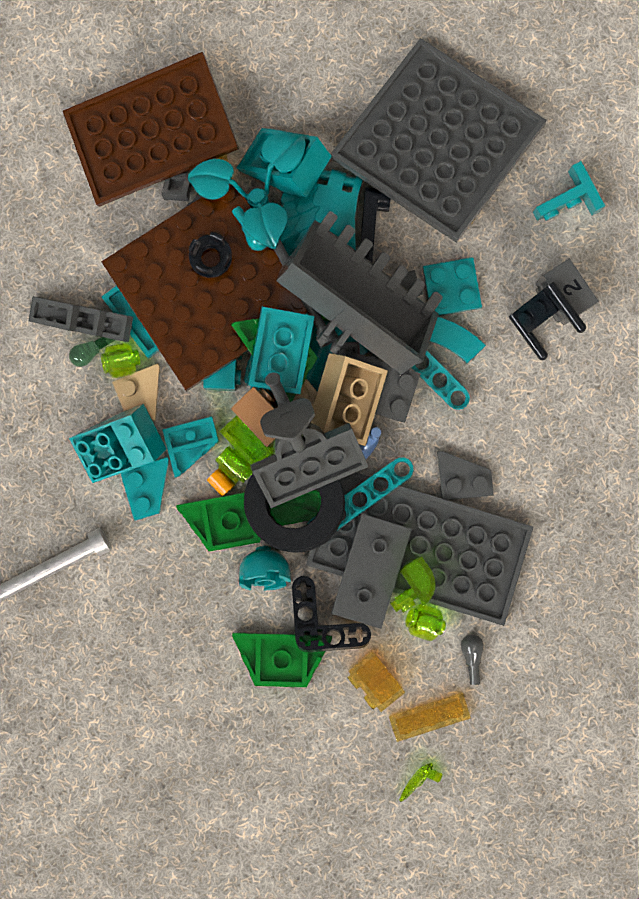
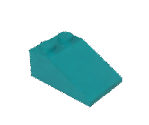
M261 128L237 166V169L265 183L267 167L270 162L264 160L262 156L264 142L274 134L292 132ZM301 134L304 136L306 143L305 153L301 162L295 169L287 173L279 172L274 166L271 173L270 186L287 194L307 198L332 156L317 136Z

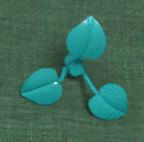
M277 133L266 139L262 146V156L270 164L267 167L264 189L255 188L247 194L235 180L231 179L234 174L233 166L222 159H210L198 164L188 175V181L200 196L211 200L219 199L226 195L229 191V184L234 186L251 206V209H248L243 217L245 230L260 244L276 249L286 229L288 218L283 207L276 203H269L267 195L270 193L269 185L272 169L275 166L281 173H287L295 169L305 153V138L301 134Z

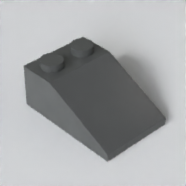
M340 349L339 355L388 371L375 414L405 423L421 373L408 369L403 374H400L384 361Z

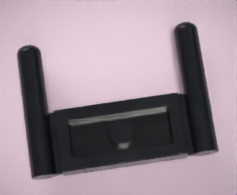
M555 282L549 284L509 316V319L541 361L548 357V353L532 331L559 310H562L578 333H583L587 328Z

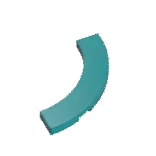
M441 317L437 318L430 342L450 350L466 364L486 346L467 329ZM349 336L345 342H354L356 340ZM359 343L361 355H365L368 352H370L367 348H365L363 345Z

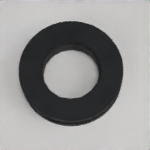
M252 473L244 493L246 518L253 531L263 541L276 549L293 553L313 550L327 542L341 524L345 511V496L341 482L336 480L318 488L321 496V505L315 519L305 526L288 528L277 523L271 516L269 503Z

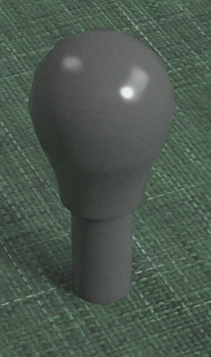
M474 634L463 638L461 650L466 659V664L469 666L470 685H479V665L481 664L484 644L482 639Z

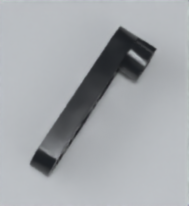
M365 187L361 242L367 238L373 243V246L365 256L367 260L373 263L377 211L389 212L391 199L376 188Z

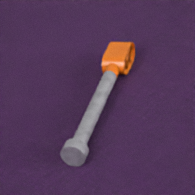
M98 528L88 533V540L0 584V602L94 553L102 556L111 551L110 543L103 530Z

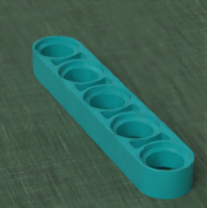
M426 351L425 356L429 360L428 366L425 369H418L414 365L411 369L421 373L420 378L451 408L456 410L465 408L470 401L468 391ZM441 372L445 374L447 382L443 387H436L432 379L436 373ZM453 392H463L465 400L461 405H454L451 402L450 398Z
M399 457L344 495L346 518L341 521L337 531L408 481L414 472L412 462L407 458ZM400 462L406 463L410 468L409 473L404 477L398 476L394 471L395 466ZM379 477L385 478L389 483L388 488L383 492L376 491L373 486L374 481ZM358 492H362L367 496V503L362 507H357L352 502L353 496Z

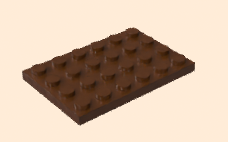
M203 52L63 110L96 205L99 207L193 169L206 160L217 159L239 150Z

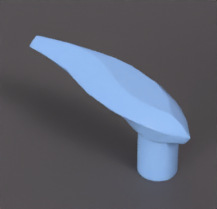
M378 426L369 432L366 446L359 445L365 459L371 455L378 444L381 430Z

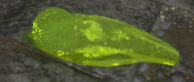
M432 763L424 765L411 777L399 801H404L427 778L439 783L442 773L433 769Z

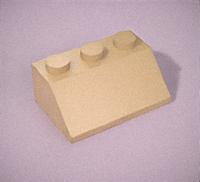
M329 353L313 406L315 417L310 423L319 426L324 433L350 423L358 443L366 446L388 371L346 356Z

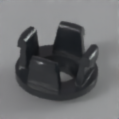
M211 232L210 235L192 240L189 246V261L193 270L200 276L215 278L221 276L229 269L232 262V251L223 236ZM207 249H215L220 253V262L214 267H208L202 262V254Z

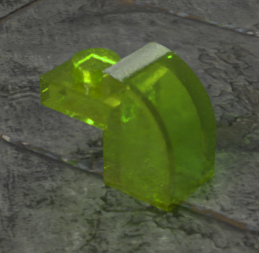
M418 556L399 569L410 588L389 602L396 612L401 609L404 613L415 605L413 600L416 598L425 606L434 594V574L423 557Z

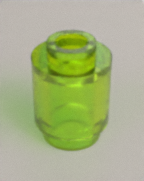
M228 446L215 460L219 464L218 468L235 483L239 481L244 483L253 473L250 466L252 463L236 448L233 450Z

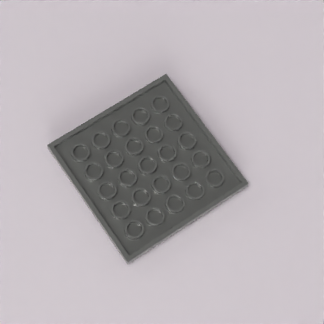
M420 38L332 151L331 159L457 243L545 126L547 120Z

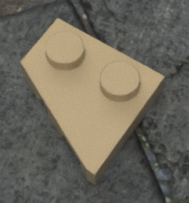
M158 363L112 382L123 411L144 404L152 421L156 420L160 373Z

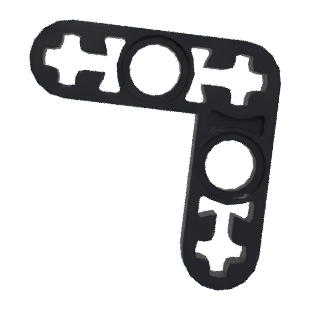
M300 576L292 583L295 640L297 647L301 651L321 652L360 649L369 644L371 631L363 623L318 626L314 581L307 576ZM301 583H306V587H311L306 592L307 601L296 603V600L302 601L301 591L296 590V588H299ZM308 607L312 610L313 616L310 620L303 621L298 617V612L301 608ZM360 629L362 634L367 635V637H363L362 642H358L357 638H348L349 644H344V630H348V635H355L356 630ZM318 632H322L323 646H318L319 640L311 641L310 646H305V642L300 641V639L304 638L305 633H309L311 638H318ZM328 632H338L341 636L340 642L335 645L329 644L326 641Z

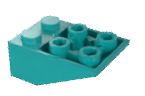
M144 404L123 411L69 438L92 483L154 462L167 449Z

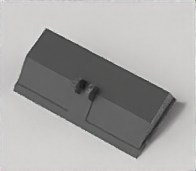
M330 211L321 223L316 220L313 221L301 242L280 269L276 281L329 320L317 338L320 344L328 339L335 327L342 330V333L331 345L330 351L336 354L348 337L351 336L400 374H403L415 364L423 362L439 315L435 309L443 297L438 292H433L426 303L417 298L425 286V282L419 278L415 280L409 290L400 285L408 273V269L402 265L398 266L391 277L382 270L391 257L387 253L382 252L374 263L367 260L365 256L373 246V243L365 238L359 247L354 250L347 243L355 233V229L350 225H346L337 237L329 231L338 218L336 214Z

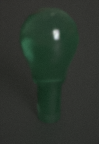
M100 337L95 341L92 340L75 345L69 352L70 362L77 367L87 366L100 352L99 350L115 340Z

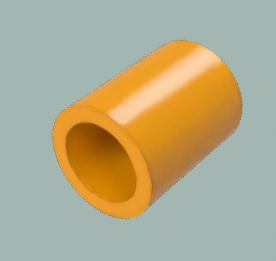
M220 468L207 479L222 497L235 486L232 480Z

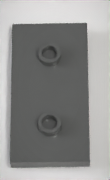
M361 514L331 614L382 629L412 529Z

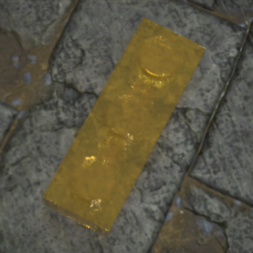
M462 692L389 716L397 742L471 718Z

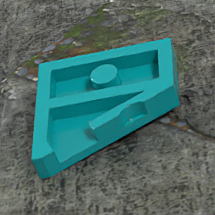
M212 416L162 429L175 478L180 477L219 442Z
M168 457L120 473L134 521L160 514L167 468L169 466Z

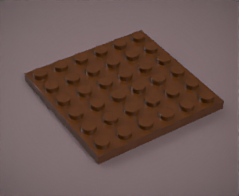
M229 184V191L223 197L214 200L204 197L199 198L101 261L186 392L248 352V349L231 326V323L259 318L261 306L301 314L308 313L301 299L276 281L282 264L274 249L267 247L262 251H256L248 246L242 226L232 214V210L240 206L246 212L248 209H251V206L245 197L231 184ZM215 232L223 236L224 240L229 244L232 251V262L229 269L221 276L206 278L197 274L191 267L189 246L193 239L197 240L202 236ZM215 249L205 250L201 257L203 264L208 267L216 266L221 258L220 253Z

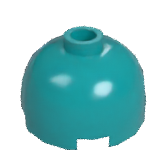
M269 546L257 547L256 551L249 553L243 558L239 567V585L247 590H251V586H264L263 591L277 590L286 587V582H291V571L286 558L281 553L271 550Z

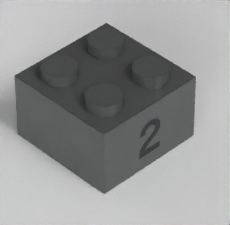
M570 258L544 274L536 282L538 287L536 288L537 294L549 284L555 282L578 315H581L599 302ZM559 310L552 316L557 323L561 322L563 326L570 322L562 310Z

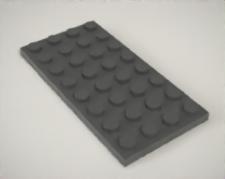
M355 472L339 479L344 495L366 481L370 476ZM376 479L373 486L376 491L383 492L388 488L389 483ZM399 486L361 513L412 529L393 592L502 626L505 625L534 528L533 526ZM358 492L353 496L352 502L355 506L362 507L367 503V496L362 492ZM344 511L342 521L346 518V511ZM361 514L336 531L327 542L310 550L306 565L343 576Z

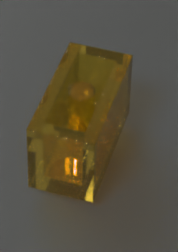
M372 649L348 668L350 675L347 678L356 689L361 687L367 695L363 698L373 710L377 707L382 712L405 693L403 687Z

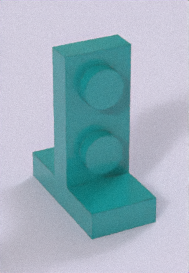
M582 161L572 165L568 170L576 187L537 206L533 211L537 221L543 218L549 221L560 214L558 210L566 206L568 210L582 203L581 198L591 216L600 212L605 207Z

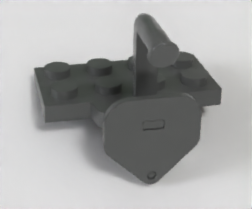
M274 372L266 376L265 383L270 386L278 408L265 413L260 420V424L266 437L275 438L273 446L275 455L250 465L271 508L369 467L350 423L324 433L319 426L310 423L315 417L310 400L300 398L290 402L280 382V375Z

